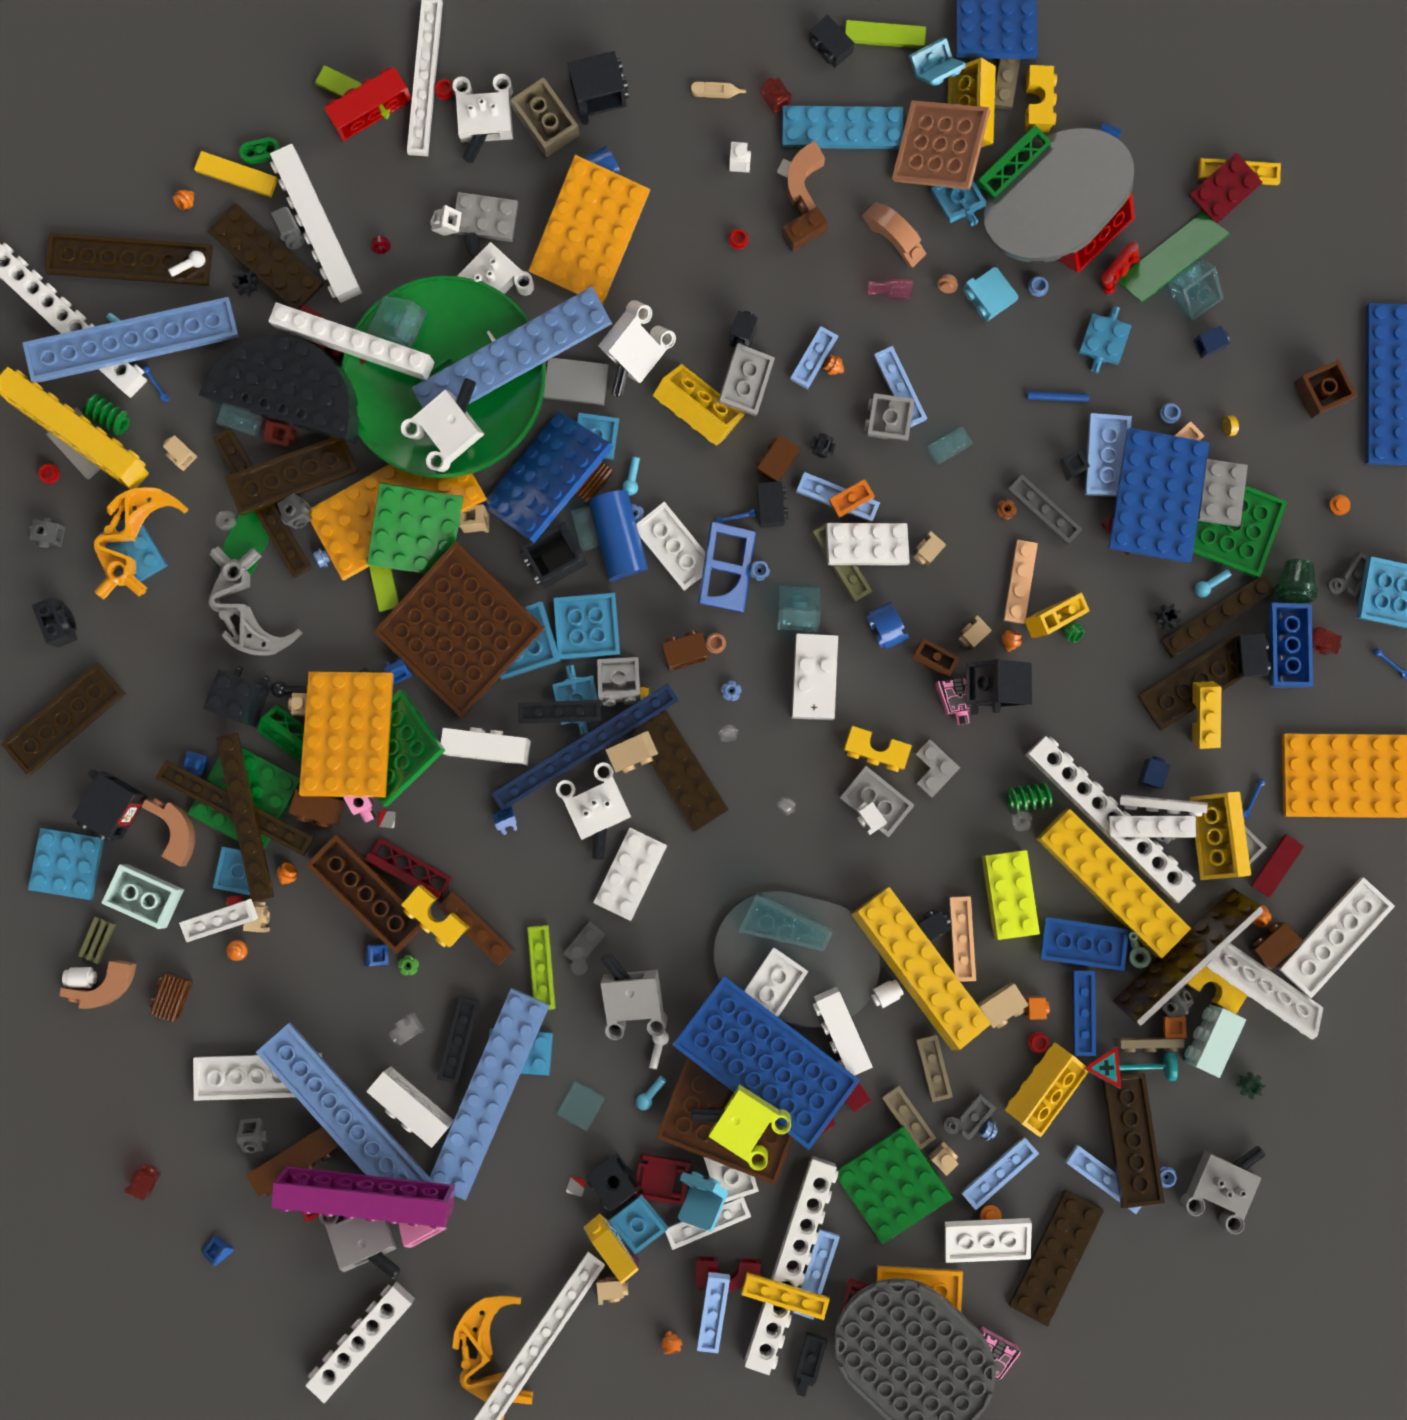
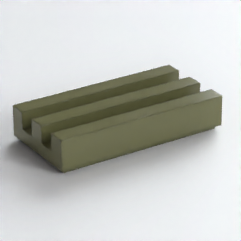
M94 917L78 956L99 964L116 924L99 917ZM99 923H101L100 926H99V929H98V931H97V933H96V936H95V938H94V941H93V943H92V945H91V948H90V950H89V952H88V954H87L88 948H89V946H90V944H91V941H92V939H93V937H94V934H95V932H96V929H97ZM105 926H108V929L105 933V936L97 952L96 957H94V952L101 939Z

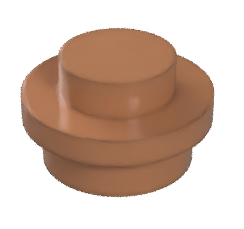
M945 274L938 280L937 286L944 293H953L957 290L958 283L953 275Z
M719 633L710 634L706 639L708 651L714 654L721 653L726 647L724 636Z

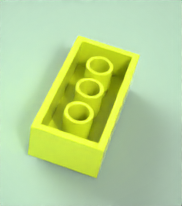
M1027 850L981 856L994 939L1002 940L1040 934Z

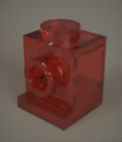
M771 77L763 83L761 95L773 114L783 109V106L791 104L792 95L779 77L775 80Z
M272 419L266 420L263 441L288 446L290 442L295 441L296 430H293L292 425ZM279 429H283L285 431L284 436L279 435Z
M1322 627L1312 629V646L1316 648V652L1323 655L1338 654L1342 646L1340 643L1342 636Z
M144 1164L142 1169L135 1171L131 1178L133 1184L126 1187L124 1192L144 1201L150 1197L161 1173L156 1171L154 1166Z

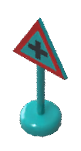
M1117 1046L1083 1068L1121 1089L1120 1070L1163 1069L1164 1076L1168 1081H1176L1178 1076V1065L1174 1052H1165L1162 1064L1119 1065Z

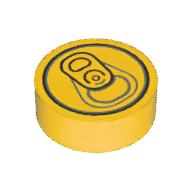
M1234 415L1225 416L1222 420V429L1225 436H1235L1238 433L1239 424Z

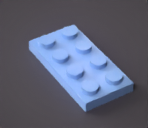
M1096 413L1089 415L1086 460L1090 467L1086 470L1084 495L1116 497L1126 432L1128 428H1131L1132 416Z

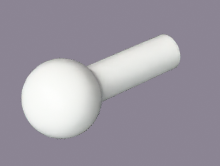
M193 251L190 253L189 259L168 269V272L173 277L192 266L196 268L202 267L205 264V256L200 251Z
M667 1031L661 1036H652L655 1045L649 1065L651 1069L657 1070L662 1047L669 1040Z

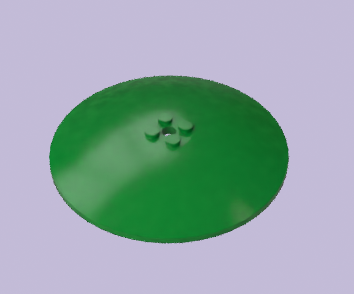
M434 276L406 283L383 296L364 314L355 330L430 355L435 362L429 376L431 377L492 343L487 331L497 340L530 320L515 302L492 286L465 277ZM344 353L342 369L349 377L358 401L359 437L370 450L388 464L404 472L428 478H454L481 471L504 458L524 439L531 429L539 413L545 392L546 366L545 362L468 404L466 411L484 435L451 462L448 470L439 472L430 469L426 464V458L429 453L433 451L440 452L429 435L425 432L421 439L415 440L404 436L401 432L403 421L411 419L423 409L412 387L424 380L367 360L362 365L359 363L360 358ZM415 424L410 428L411 434H414L416 431ZM440 456L435 460L436 467L440 466L442 462Z

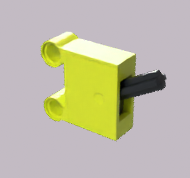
M740 1084L723 1110L692 1108L691 1110L692 1121L715 1122L710 1129L709 1137L747 1161L754 1170H762L768 1163L766 1148L761 1145H755L768 1124L771 1122L773 1131L778 1134H785L791 1128V1116L786 1110L777 1109ZM778 1118H784L787 1120V1123L780 1126L775 1121ZM761 1154L764 1159L762 1161H755L753 1156Z

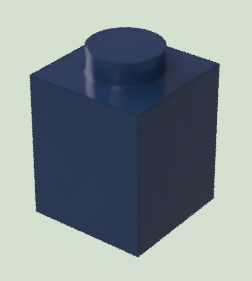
M1222 325L1199 334L1193 340L1201 359L1224 350L1230 344L1229 335Z
M1156 756L1145 759L1138 783L1155 789H1163L1170 765L1164 763L1165 759Z

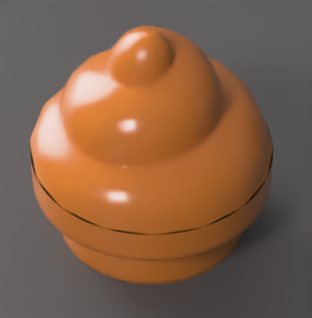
M188 190L176 191L175 196H173L175 205L183 211L192 208L194 192Z
M831 354L824 362L823 369L826 370L828 375L842 374L844 372L842 359L837 355L833 356Z
M1006 630L1005 634L1001 637L1005 650L1010 652L1019 647L1022 643V635Z
M283 863L282 866H279L276 875L280 884L284 885L294 882L298 876V869L290 863Z
M1262 905L1261 907L1264 912L1252 924L1264 928L1271 922L1272 916L1266 906Z
M241 940L230 942L226 948L227 956L233 961L244 959L248 953L246 943Z
M671 1330L667 1331L661 1343V1349L664 1350V1354L680 1352L682 1340Z

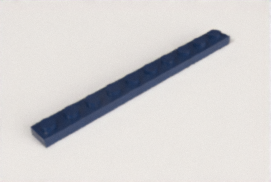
M668 683L491 794L502 811L677 703L679 699Z

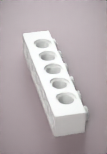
M397 1281L392 1287L389 1284L380 1293L382 1298L378 1303L373 1301L365 1310L368 1314L364 1319L359 1317L351 1326L353 1331L348 1336L345 1333L336 1343L339 1347L335 1352L330 1350L322 1359L324 1364L320 1369L316 1366L307 1376L310 1380L305 1386L323 1403L330 1398L415 1300ZM383 1304H390L393 1308V1311H386L383 1307ZM369 1320H375L378 1323V1328H372L369 1325ZM354 1337H361L364 1344H357ZM340 1353H346L349 1356V1360H342ZM326 1370H332L335 1377H329L326 1374Z

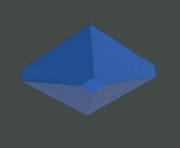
M386 944L367 945L364 966L389 965V953Z
M214 1235L202 1254L213 1266H216L234 1251V1248L217 1235Z

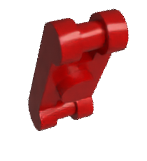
M1136 242L1127 244L1102 275L1101 281L1105 294H1112L1115 291V284L1122 276L1127 274L1131 264H1135L1140 260L1139 246Z

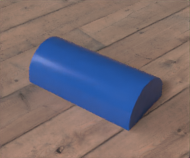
M612 491L590 499L588 504L608 580L613 582L648 570L628 491Z
M1268 604L1269 660L1271 663L1269 671L1270 687H1313L1312 604Z

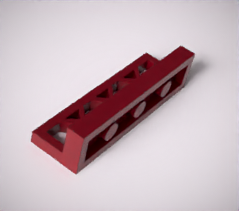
M381 837L373 851L369 852L365 860L414 888L423 885L437 898V901L441 900L453 879ZM382 844L390 848L391 856L383 858L377 855ZM404 855L408 858L409 866L400 868L395 857ZM414 867H425L427 877H416ZM441 876L446 879L441 890L433 886L432 877Z

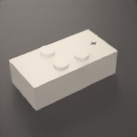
M796 634L791 718L835 719L838 636Z
M470 727L469 731L443 728L441 744L446 750L443 753L444 755L528 765L531 741L527 738L505 736L503 731L491 730L489 734L485 733V730Z
M391 1066L383 1071L366 1091L386 1108L385 1112L391 1118L399 1119L402 1122L401 1126L406 1131L414 1132L431 1148L454 1121Z

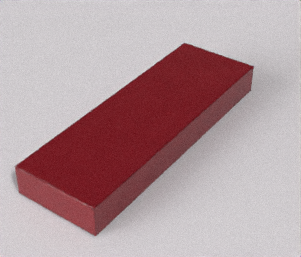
M1285 834L1250 886L1270 898L1304 846Z

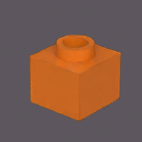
M1025 996V1000L1028 1003V1006L1025 1007L1026 1018L1030 1020L1047 1019L1050 1007L1046 998L1043 996Z

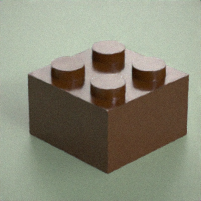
M1339 359L1301 376L1294 382L1311 419L1348 403L1357 396Z
M697 630L685 633V637L679 639L677 636L667 638L665 643H662L670 672L709 660V652L703 633H698Z
M295 789L289 814L295 815V820L311 823L312 820H316L315 825L332 828L333 824L339 825L345 800L327 796H300L299 789Z

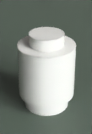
M71 967L69 970H64L62 976L64 987L69 989L92 988L93 984L97 981V973L92 967Z
M889 980L874 988L871 998L876 1006L880 1005L884 1008L899 1000L900 996L904 993L896 980Z

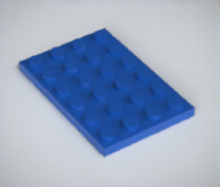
M558 411L481 505L484 504L486 510L535 543L613 446L608 441Z
M1134 428L1127 429L1108 549L1183 563H1190L1192 561L1210 442Z

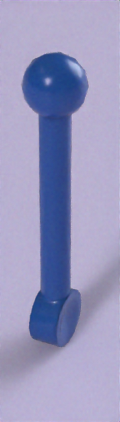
M143 366L142 370L148 375L160 393V399L163 402H168L170 397L162 391L150 373V367Z
M751 509L747 513L723 519L721 517L716 518L715 523L723 524V522L747 516L755 517L757 515V511L755 509Z
M1377 648L1374 650L1375 656H1380L1400 673L1401 678H1407V670H1402L1382 653L1381 649Z
M1262 778L1257 780L1255 792L1247 809L1243 811L1244 818H1250V810L1261 787L1265 785V780Z

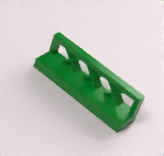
M1035 125L976 182L979 191L984 189L995 199L1052 142ZM1036 136L1044 143L1041 148H1032V140ZM1020 152H1028L1027 162H1018V154ZM1006 165L1014 166V174L1012 176L1004 175V167ZM992 179H1000V188L996 192L988 185Z
M275 705L260 719L257 731L298 762L302 763L304 725L282 708ZM276 713L283 718V722L275 721L271 717ZM288 727L297 728L300 734L291 733Z

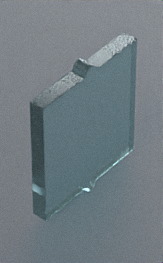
M575 1081L557 1115L570 1121L571 1125L575 1124L588 1131L605 1097L592 1091L591 1087L587 1088Z

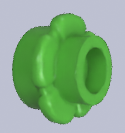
M405 955L403 959L399 960L398 967L401 974L407 976L408 974L414 975L417 972L419 962L412 955Z

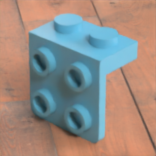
M944 37L909 55L915 78L933 86L942 83L943 79L948 76L958 75L966 67L965 62L952 58L947 38Z
M996 267L986 272L977 280L974 278L966 282L963 289L966 298L973 303L978 314L986 322L1018 299V294Z
M683 1172L680 1181L690 1186L678 1219L689 1225L711 1232L720 1215L728 1191L720 1186L721 1182L709 1177L708 1180L703 1179L704 1176L699 1173L692 1172V1174Z

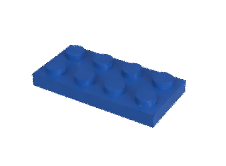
M1044 917L1039 959L1124 971L1129 929Z

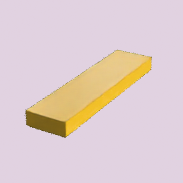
M201 151L194 168L197 173L270 198L278 182L276 176Z
M1200 158L1198 163V180L1205 181L1227 160ZM1245 161L1263 182L1262 184L1279 185L1281 163Z
M749 1272L746 1274L741 1291L743 1296L822 1320L825 1318L830 1300L828 1296Z

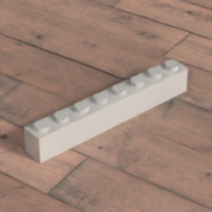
M293 144L270 153L273 159L270 164L275 174L279 173L281 177L278 181L282 190H287L289 197L286 199L291 209L295 208L298 213L294 216L299 226H304L306 232L303 233L307 244H312L314 248L311 253L316 263L320 261L323 267L319 270L324 280H329L331 286H328V290L332 298L337 297L339 302L342 303L362 294Z
M277 302L269 319V323L277 330L422 380H428L435 363L428 354Z

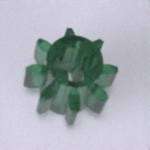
M1248 1072L1245 1077L1240 1075V1083H1237L1236 1086L1242 1089L1240 1091L1241 1095L1245 1096L1248 1094V1098L1252 1100L1254 1095L1262 1096L1261 1090L1266 1086L1261 1084V1076L1256 1075L1254 1077L1252 1072ZM1252 1082H1253L1254 1085L1251 1086L1250 1089H1249V1088H1248V1085H1251Z

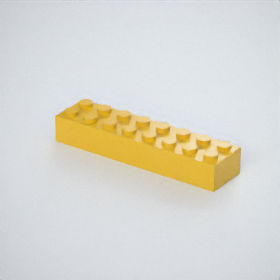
M7 367L0 375V395L9 404L129 490L137 488L148 476L149 473L144 468L146 464L139 459L140 457L130 449L127 451L115 438L111 440L105 431L98 426L96 428L92 426L91 422L83 415L78 416L75 414V411L66 403L64 405L61 404L56 396L50 392L46 393L43 391V388L38 383L30 382L27 379L28 377L18 369L13 371Z
M1064 809L1036 838L1126 929H1129L1130 933H1137V940L1155 957L1163 958L1191 929L1071 809Z
M890 887L881 890L851 914L951 1051L961 1050L991 1025L990 1021Z

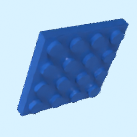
M955 0L957 58L1037 59V0Z

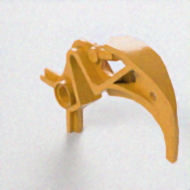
M144 487L121 493L107 506V513L110 516L116 515H114L110 524L104 528V533L97 536L94 541V549L107 575V578L94 591L104 600L117 585H126L139 597L145 594L147 587L134 576L136 574V560L107 549L106 544L136 541L135 537H137L144 520L151 512L158 508L172 506L186 513L189 509L179 500L163 492L161 489ZM125 511V528L119 532L116 526L121 519L122 512ZM123 568L122 575L117 577V571Z
M493 1296L478 1300L466 1310L454 1332L453 1349L459 1350L460 1339H462L463 1360L461 1367L463 1370L460 1374V1384L465 1390L485 1402L505 1372L473 1380L469 1377L491 1360L493 1351L490 1339V1326L494 1315L503 1306L521 1304L522 1297ZM467 1336L478 1350L476 1359L469 1357V1349L466 1343ZM520 1390L513 1403L532 1405L533 1391Z

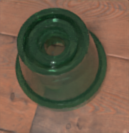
M1290 559L1286 561L1279 583L1275 585L1274 595L1284 603L1309 604L1316 600L1318 588L1315 584L1314 564L1305 559Z

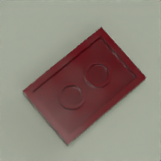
M1236 152L1188 196L1205 215L1218 224L1263 182Z

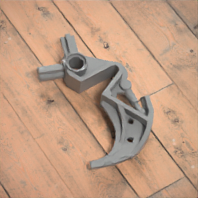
M219 546L211 550L209 555L220 565L221 572L210 594L209 606L214 611L219 612L220 619L224 620L229 631L232 632L233 637L226 630L222 633L223 638L232 647L254 656H270L285 649L303 634L297 629L286 637L272 636L259 626L250 606L245 604H220L221 599L250 587L248 569L262 556L254 547L239 561L237 559L231 560ZM238 568V575L232 578V570ZM234 613L240 617V635L236 633L235 626L230 619Z

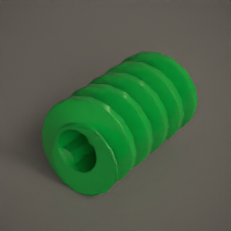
M94 394L84 405L83 415L93 419L94 422L99 423L102 427H106L107 430L117 436L122 435L130 425V418H127L128 412L125 410L121 412L119 406L114 407V404L112 402L107 403L105 398L100 399L99 394Z
M1045 782L1040 783V786L1036 783L1032 784L1031 787L1024 785L1023 789L1021 786H1016L1015 791L1012 787L1007 789L1006 802L1010 814L1012 807L1015 808L1016 812H1020V806H1023L1025 811H1028V805H1031L1033 810H1036L1038 803L1041 809H1044L1045 802L1048 803L1050 808L1053 806L1051 791Z

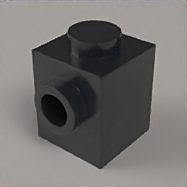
M934 909L923 914L924 919L917 922V925L930 942L951 930L949 927L951 921L947 914H942L941 911L935 912Z

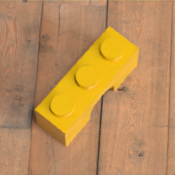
M1030 65L1026 73V94L1037 95L1041 99V103L1029 104L1025 112V132L1030 131L1036 125L1042 133H1049L1052 125L1056 124V113H1053V106L1056 105L1057 94L1054 93L1057 74H1054V66Z
M1214 681L1193 682V703L1196 705L1198 717L1197 723H1192V743L1199 749L1221 748V686Z
M855 726L850 728L843 751L847 752V756L859 759V756L867 758V763L876 766L879 763L887 765L886 769L898 772L899 769H905L912 745L891 739L887 749L883 752H878L870 745L872 732Z
M423 885L417 886L402 904L405 908L403 910L404 913L411 919L415 917L420 921L419 926L427 933L431 931L437 936L435 940L441 946H453L469 926L454 913H451L444 921L434 919L431 914V907L437 898Z
M1206 966L1185 984L1191 989L1200 992L1206 983L1212 982L1215 985L1216 994L1211 1002L1234 1014H1237L1247 998L1244 992L1231 985Z

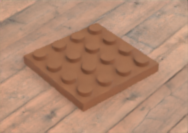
M911 101L892 180L901 183L970 190L990 114L989 107Z

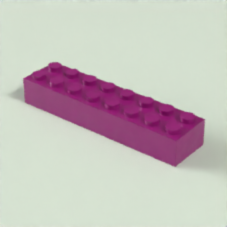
M286 1166L273 1183L272 1208L283 1212L294 1210L300 1211L303 1214L320 1213L327 1217L338 1215L346 1219L365 1218L366 1221L382 1220L390 1224L400 1222L408 1223L410 1226L427 1225L431 1228L439 1229L445 1228L453 1211L455 1185Z

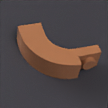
M816 141L808 144L796 154L788 171L787 195L791 205L798 203L802 214L816 207L804 182L808 175L823 167L825 157Z
M875 202L862 215L872 232L883 235L896 247L908 267L913 268L926 255V252L919 243L921 241L919 235L901 215L890 207Z
M156 798L154 800H145L142 808L161 817L170 829V840L161 857L178 866H186L195 847V830L190 817L176 803L168 802L166 805Z
M120 960L109 961L105 980L98 988L88 990L63 987L60 990L59 996L66 997L68 1002H79L78 1008L81 1009L96 1008L112 1003L129 988L134 978L137 963Z

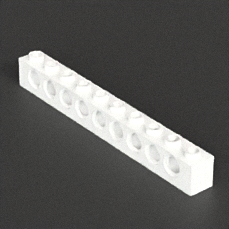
M5 242L2 245L0 244V278L59 333L76 331L81 327L82 329L94 327L92 323L88 325L84 322L87 318L78 310L74 312L70 309L72 304L63 296L58 298L55 295L58 291L49 283L44 285L41 282L43 277L34 269L30 272L26 268L29 265L20 256L15 258L12 255L14 250ZM9 261V264L4 267V264ZM24 274V277L18 280L20 275ZM39 287L38 291L33 294L34 289ZM50 301H53V304L50 307H47L48 303ZM68 314L67 318L62 321V317ZM129 363L99 369L130 398L148 381L142 376L145 372L136 364L132 366ZM126 368L125 373L119 375L120 370Z
M1042 737L1025 756L1172 902L1179 903L1196 886L1192 881L1193 877L1185 870L1182 872L1177 867L1178 862L1170 855L1167 857L1162 852L1163 847L1155 840L1152 842L1148 837H1128L1127 839L1124 837H1109L1107 815L1110 812L1115 816L1131 815L1126 811L1122 812L1117 807L1119 805L1117 801L1111 796L1107 797L1102 792L1104 790L1102 786L1096 781L1092 782L1087 777L1089 774L1082 767H1077L1073 763L1074 759L1067 752L1063 753L1058 748L1059 744L1053 738ZM1049 753L1054 754L1056 757V762L1053 765L1047 760ZM1064 768L1069 769L1071 772L1069 779H1065L1062 776ZM1079 783L1085 785L1086 790L1083 794L1077 791ZM1095 797L1100 800V807L1098 809H1095L1092 805V800ZM1139 842L1145 845L1143 853H1139L1137 850ZM1154 857L1160 860L1158 868H1154L1152 865ZM1169 872L1175 875L1172 883H1169L1167 880Z
M811 1155L773 1270L772 1280L778 1282L788 1281L791 1283V1286L795 1287L803 1285L805 1278L803 1270L805 1265H809L812 1253L809 1251L811 1245H815L819 1232H816L818 1224H822L825 1217L823 1208L825 1203H829L832 1191H829L831 1183H835L839 1171L836 1170L835 1163ZM823 1178L825 1183L822 1187H816L813 1185L814 1180ZM815 1198L818 1200V1204L816 1207L810 1208L807 1206V1201ZM809 1219L812 1223L810 1227L802 1228L800 1226L801 1221ZM796 1240H803L805 1242V1245L800 1249L793 1246ZM794 1260L798 1262V1266L795 1269H789L787 1263ZM763 1302L744 1364L746 1368L770 1375L771 1369L775 1370L778 1362L776 1353L778 1348L781 1349L784 1344V1328L789 1327L792 1315L789 1314V1309L775 1310L773 1308L774 1305ZM770 1323L778 1325V1328L774 1331H769L766 1327ZM769 1344L771 1349L763 1352L760 1350V1346Z

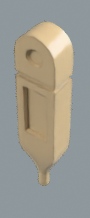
M694 82L691 86V93L695 97L732 98L739 93H746V90L739 89L731 83Z

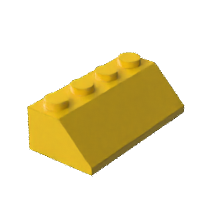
M979 58L965 63L966 67L958 75L948 76V104L989 107L990 114L982 148L993 144L996 66L983 58Z
M683 364L663 377L653 394L662 405L668 407L677 417L682 418L692 429L701 433L709 442L716 446L729 435L745 415L740 410L719 403L720 393Z
M1240 792L1190 797V801L1208 803L1207 813H1202V816H1195V842L1200 880L1250 876L1251 870Z
M1054 1042L1047 1049L1045 1056L1039 1064L1034 1067L1028 1079L1022 1083L1020 1090L1014 1098L1009 1101L1005 1111L1041 1138L1088 1074V1071L1083 1069L1086 1066Z

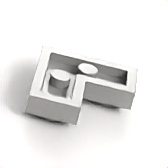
M930 739L915 754L930 768L916 783L930 798L960 769Z

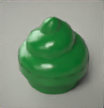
M1071 622L1063 626L1065 639L1069 642L1076 643L1084 635L1085 630L1078 622Z

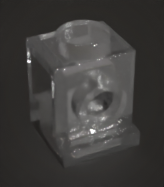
M414 1012L407 1016L408 1021L406 1018H403L395 1023L396 1028L389 1032L393 1042H398L399 1046L425 1030Z

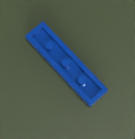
M1072 970L1073 1055L1096 1056L1095 971Z

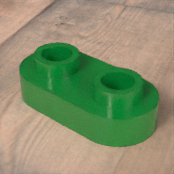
M269 137L245 142L241 145L239 154L245 163L257 164L273 160L268 152L269 149L273 148L276 151L281 149L277 140ZM250 153H254L252 157H248Z

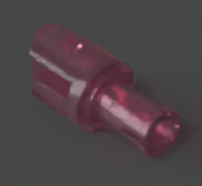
M889 278L887 282L869 281L868 295L881 294L886 295L888 299H910L913 296V280Z

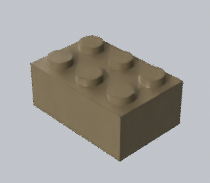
M544 77L510 99L514 113L546 158L580 136L577 123Z

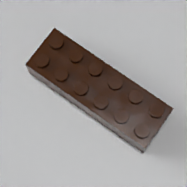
M335 834L306 864L395 954L399 953L422 930L419 926L420 921L415 917L411 919L404 913L403 910L405 908L402 904L406 899L342 835Z

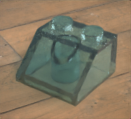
M1201 259L1194 262L1168 282L1173 300L1191 322L1224 299L1216 266Z
M383 296L367 333L412 348L427 312L412 300Z
M779 585L777 629L819 632L821 614L820 587Z

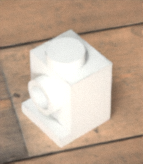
M731 142L729 171L749 173L751 151H747L748 143Z
M444 205L442 209L434 211L430 220L431 230L443 236L459 232L462 213Z
M865 801L856 808L859 814L857 819L863 828L868 827L869 830L866 831L868 835H871L887 823L873 802L867 804Z

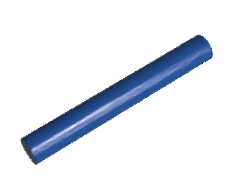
M1028 391L1027 399L1089 402V394Z

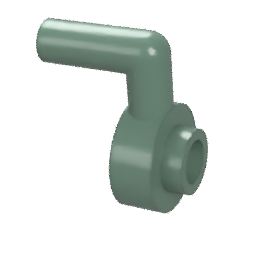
M1131 932L1128 936L1132 948L1129 954V961L1135 968H1145L1151 961L1150 952L1140 947L1137 933ZM1141 954L1144 957V960L1142 962H1138L1136 960V955Z

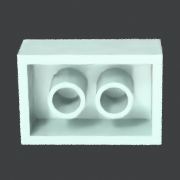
M119 864L102 904L157 929L167 928L184 889L129 864Z
M1210 1004L1209 1008L1207 1007L1202 1014L1203 1021L1200 1027L1198 1026L1194 1031L1192 1045L1188 1046L1184 1056L1186 1058L1184 1062L1220 1078L1246 1019L1224 1008Z

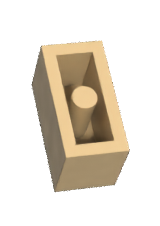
M648 731L606 749L615 772L623 770L624 773L636 769L634 764L640 762L641 765L653 761L652 756L658 754Z
M1010 982L977 1005L990 1021V1027L1001 1028L1008 1023L1007 1019L1013 1015L1017 1017L1023 1014L1028 1003L1017 986Z

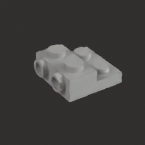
M874 393L873 399L869 398L867 411H871L870 419H866L864 431H868V437L908 441L915 399Z
M639 657L597 659L598 698L602 700L604 706L611 707L617 702L633 705L636 701L641 700Z

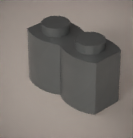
M282 207L271 212L270 217L286 247L289 249L300 248L305 242V238L289 208Z

